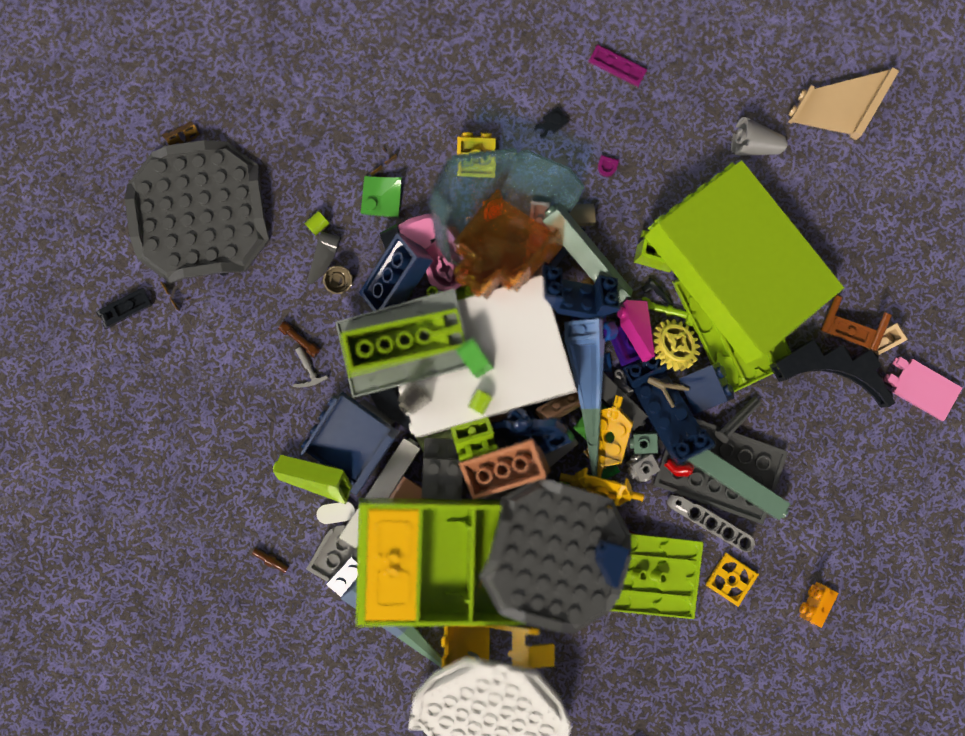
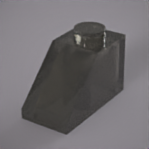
M412 383L398 397L401 402L399 403L400 408L405 414L408 412L410 415H414L432 401L423 387L416 383Z

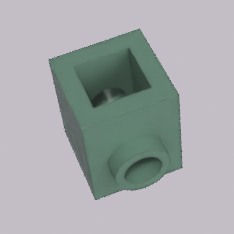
M633 432V437H630V449L634 448V454L658 453L657 432Z

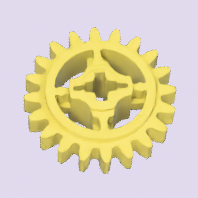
M667 319L664 322H660L652 330L654 352L657 354L655 360L660 358V365L662 366L666 363L668 370L673 367L674 371L688 369L698 360L696 357L700 355L697 351L700 345L695 344L698 338H693L694 331L689 332V326L683 327L682 321L676 324L675 319L671 322Z

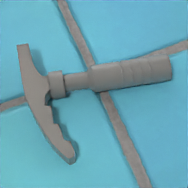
M302 346L295 349L312 380L306 383L293 384V387L314 386L329 379L328 375L317 378L318 375L316 372L314 373L312 364Z

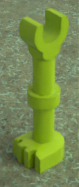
M642 297L641 300L648 303V310L664 313L668 317L672 315L684 318V325L692 327L693 321L686 311L675 309L671 305L656 304L651 302L649 298ZM691 311V314L695 320L696 311Z

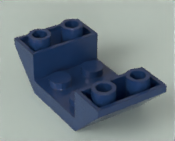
M543 265L544 298L556 313L597 319L620 311L618 278L599 275L594 285L563 279L562 268Z

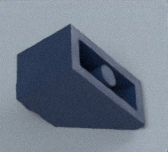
M600 540L595 549V561L606 583L618 589L630 549Z

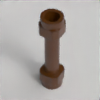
M284 321L278 330L286 336L289 335L303 346L309 355L315 358L321 349L316 344H311L292 329V325Z

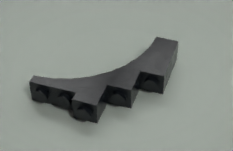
M811 340L769 365L779 382L803 372L823 371L835 373L860 385L874 398L881 408L890 407L896 403L892 392L884 385L882 376L876 372V369L881 364L879 357L872 349L863 351L851 359L849 350L843 345L835 346L822 354L820 345Z

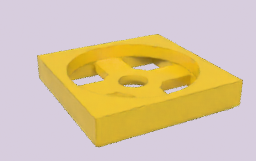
M725 552L705 585L739 607L759 574ZM733 562L737 564L732 572L722 569L726 563ZM744 569L748 575L747 584L740 580V574ZM717 575L725 581L721 590L717 588L715 583ZM730 576H734L736 578V581L734 583L729 582L728 579ZM737 587L743 591L738 595L728 596L732 588Z

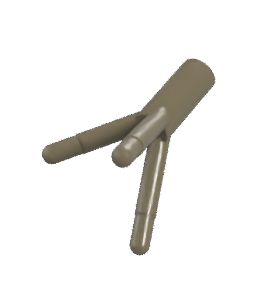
M652 376L648 379L649 384L662 390L671 407H675V404L668 394L667 388L690 390L689 387L684 385L667 384Z

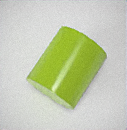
M317 211L304 224L316 236L330 223Z
M477 389L468 407L484 415L493 397Z

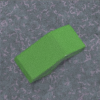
M473 338L455 349L477 379L494 368Z

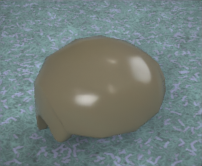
M336 265L330 267L325 272L323 284L329 292L343 294L351 288L353 277L347 268ZM340 278H342V284L338 286Z

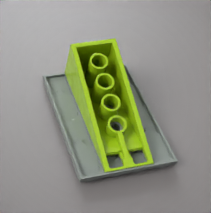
M455 289L335 322L352 398L468 368L455 350L467 342Z

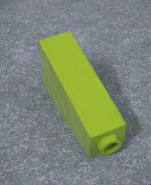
M281 454L273 466V473L278 480L337 502L346 504L351 493L352 485L344 470Z

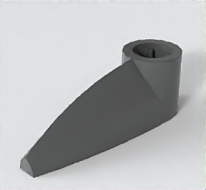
M324 231L321 232L309 272L308 284H313L327 270L337 252L340 236Z

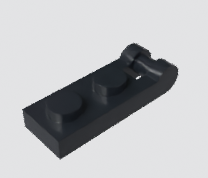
M142 287L97 310L96 313L99 318L101 317L104 329H109L115 324L153 306L145 288ZM110 312H112L114 316L111 319L108 315Z

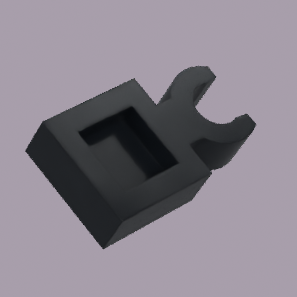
M559 107L544 116L543 121L545 123L537 124L534 130L543 129L544 133L540 135V139H543L547 136L549 130L554 134L566 126L569 121Z

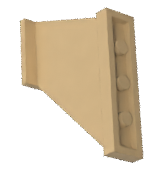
M892 67L887 71L815 89L811 85L807 90L803 89L798 97L800 102L798 106L794 105L788 115L791 118L788 122L790 124L794 122L850 134L851 138L857 140L864 133L899 70Z

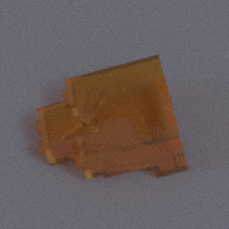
M496 189L453 241L456 248L455 252L463 258L453 270L456 276L455 280L461 286L471 288L470 291L476 297L480 298L482 296L486 300L500 283L507 290L513 289L518 292L543 262L549 264L561 250L563 243L560 231L556 228L551 232L505 201L501 191Z

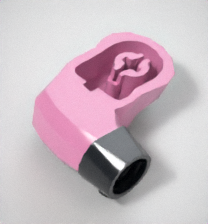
M424 214L416 216L380 232L385 249L388 248L397 232L422 246L433 259L426 270L428 281L432 286H436L438 290H456L464 284V278L469 273L468 264L463 257L457 239L439 215Z

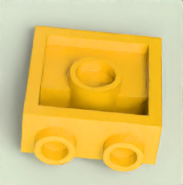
M462 132V135H458L456 176L494 177L496 137H492V133H481V136H473V132Z

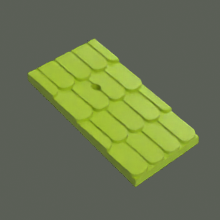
M677 279L672 282L684 309L693 321L695 332L700 338L711 365L719 362L726 371L725 377L733 387L734 392L773 374L769 365L791 352L785 339H783L764 356L746 364L680 280ZM691 311H696L695 320L691 314Z
M630 533L631 560L621 595L610 611L695 619L704 542Z

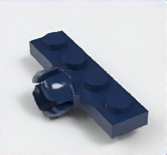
M521 408L513 409L508 413L507 418L511 421L501 420L491 424L493 432L501 438L565 435L566 427L558 419H531L530 415Z

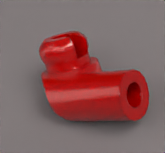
M671 458L664 463V466L677 477L690 476L694 470V466L691 463L687 462L684 465H677Z

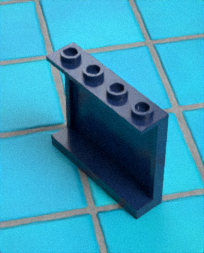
M342 391L338 396L333 395L329 400L328 405L330 407L328 410L325 409L318 419L321 421L311 429L310 434L312 436L303 442L301 446L303 450L299 456L302 457L305 453H308L325 466L344 470L351 485H353L350 492L356 496L400 432Z

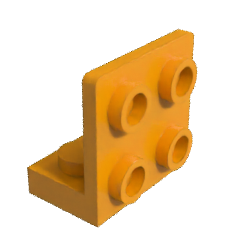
M818 582L815 585H811L808 590L809 597L807 601L803 602L800 606V617L822 628L839 593Z

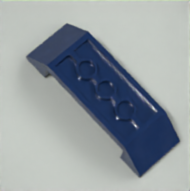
M655 353V356L647 362H642L640 359L624 367L623 371L630 387L634 390L635 397L648 416L668 453L680 464L714 447L715 444L705 428L701 429L677 389H666L675 404V407H671L662 390L648 383L649 377L652 376L667 384H673L667 374L666 365H660V358L655 360L657 356Z

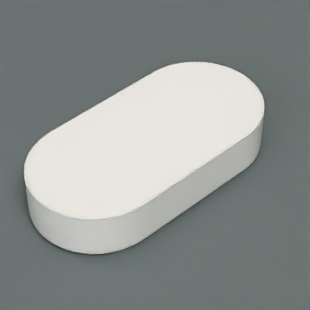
M348 501L346 504L340 502L325 504L317 510V518L323 524L351 520L356 509Z

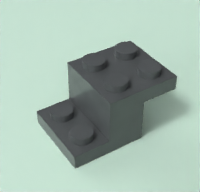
M424 439L421 498L461 500L463 473L459 465L460 460L453 439Z

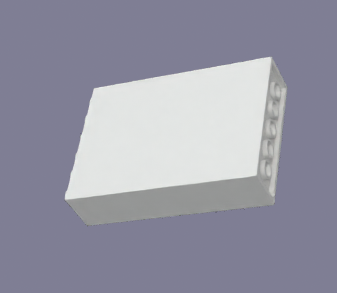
M542 275L458 301L467 341L472 338L475 340L485 357L494 367L492 370L477 379L466 368L398 387L401 397L404 396L406 402L403 405L405 413L409 415L411 423H409L410 432L415 437H426L450 430V427L486 417L491 418L508 413L513 409L525 408L576 393L577 389L553 308L544 298ZM477 389L493 397L484 415L468 407Z

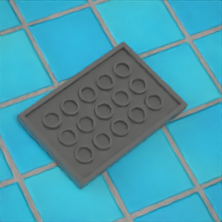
M696 419L701 429L705 428L715 444L714 447L708 449L709 451L773 493L775 492L788 451L735 432L728 437L727 443H723L715 435L717 430L722 429L721 427ZM665 448L659 464L660 471L656 473L652 485L764 524L767 513L694 466L693 473L690 476H675L664 466V463L669 458L677 465H684L687 461L678 464Z

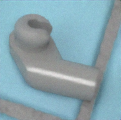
M617 369L614 372V383L630 397L634 390L627 385V377L624 371Z

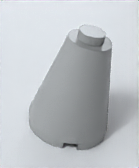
M742 117L735 126L738 128L737 134L733 133L731 151L737 156L779 155L787 148V140L784 135L746 117Z

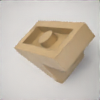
M898 322L887 326L878 350H872L877 356L908 340Z

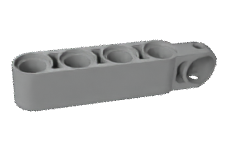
M669 496L667 504L672 510L743 552H749L754 548L755 541L749 534L698 504L691 503L680 496ZM693 507L698 509L696 517L690 516V510ZM713 517L715 521L712 527H708L706 524L707 519ZM729 527L731 534L728 537H724L723 531ZM746 537L748 543L745 547H741L740 541Z

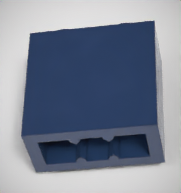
M719 362L679 379L681 385L690 388L689 391L684 390L694 414L735 398L733 387L725 377L726 371Z

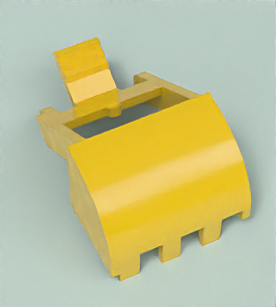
M524 625L444 626L442 667H446L464 657L474 658L468 655V651L476 653L480 660L490 661V628L512 632V650L508 651V656L512 657V666L527 669L555 666V644L526 645V634L538 635L539 628Z

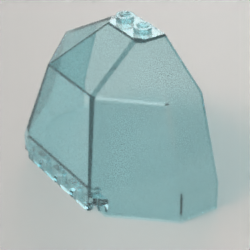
M516 148L485 151V153L475 152L468 153V155H453L452 159L446 160L433 188L429 203L436 246L447 262L474 273L499 269L505 251L521 253L523 258L526 257L531 201L551 202L550 206L554 205L555 207L561 203L570 213L579 201L584 184L571 168L529 150H521L517 153ZM500 196L503 200L502 215L484 220L482 217L483 201ZM548 228L547 243L549 242V240H550V239L552 238V236L554 235V234L550 231L549 228Z

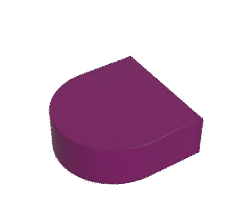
M601 155L598 163V172L604 177L612 176L616 172L619 160Z

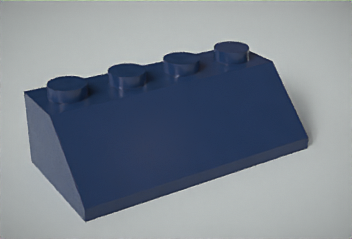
M397 232L359 293L372 311L404 303L425 274L433 259L422 246Z

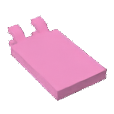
M899 357V359L895 358L892 365L902 370L899 378L891 373L890 375L886 374L883 379L884 382L894 387L892 393L937 419L944 421L960 394L962 387L914 359H910L908 362L902 357Z

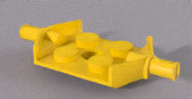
M615 395L611 408L601 410L597 476L601 478L603 469L606 466L622 464L633 421L620 408L624 397ZM608 432H612L615 436L614 441L611 443L606 440ZM587 445V449L583 450V453L589 458Z
M588 468L582 469L575 473V475H568L562 472L560 474L559 481L568 482L570 486L611 498L616 506L631 501V499L641 502L644 499V493L632 490L628 478L625 479L624 484H621L617 481H609L598 476L587 475Z

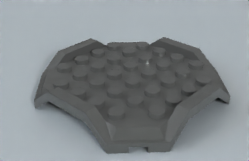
M202 140L164 146L152 152L127 184L125 195L129 236L137 259L169 283L220 273L246 272L260 251L270 241L259 182L260 166L227 141Z
M542 478L526 483L516 491L514 490L501 497L499 523L489 557L479 574V578L488 591L499 614L526 624L561 633L575 634L609 613L619 599L631 560V535L613 499ZM600 540L630 549L618 589L606 583L595 561V549Z

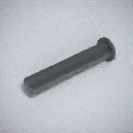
M753 397L721 430L715 432L716 437L721 442L727 443L728 437L761 405V401L757 397Z

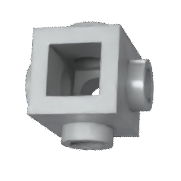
M651 453L634 454L626 462L629 476L640 482L650 480L652 475L660 471Z

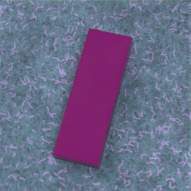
M598 44L589 59V63L639 87L648 70Z

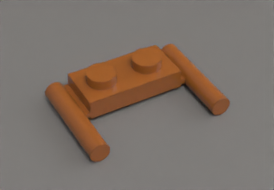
M835 295L821 331L877 351L892 315L884 312L877 330L835 316L843 298Z

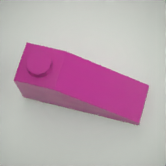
M626 300L620 305L621 309L617 312L620 325L642 362H647L655 356L647 301Z

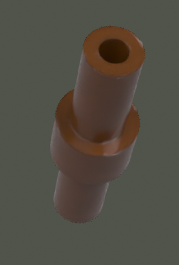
M255 548L252 552V555L264 561V564L269 567L273 566L283 573H286L289 566L278 561L277 557L272 554L268 555L258 548Z

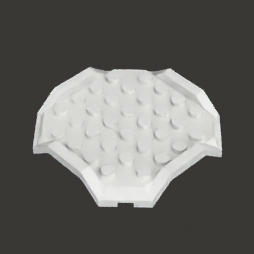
M464 657L434 672L415 692L408 730H423L428 736H569L571 721L560 696L537 670Z

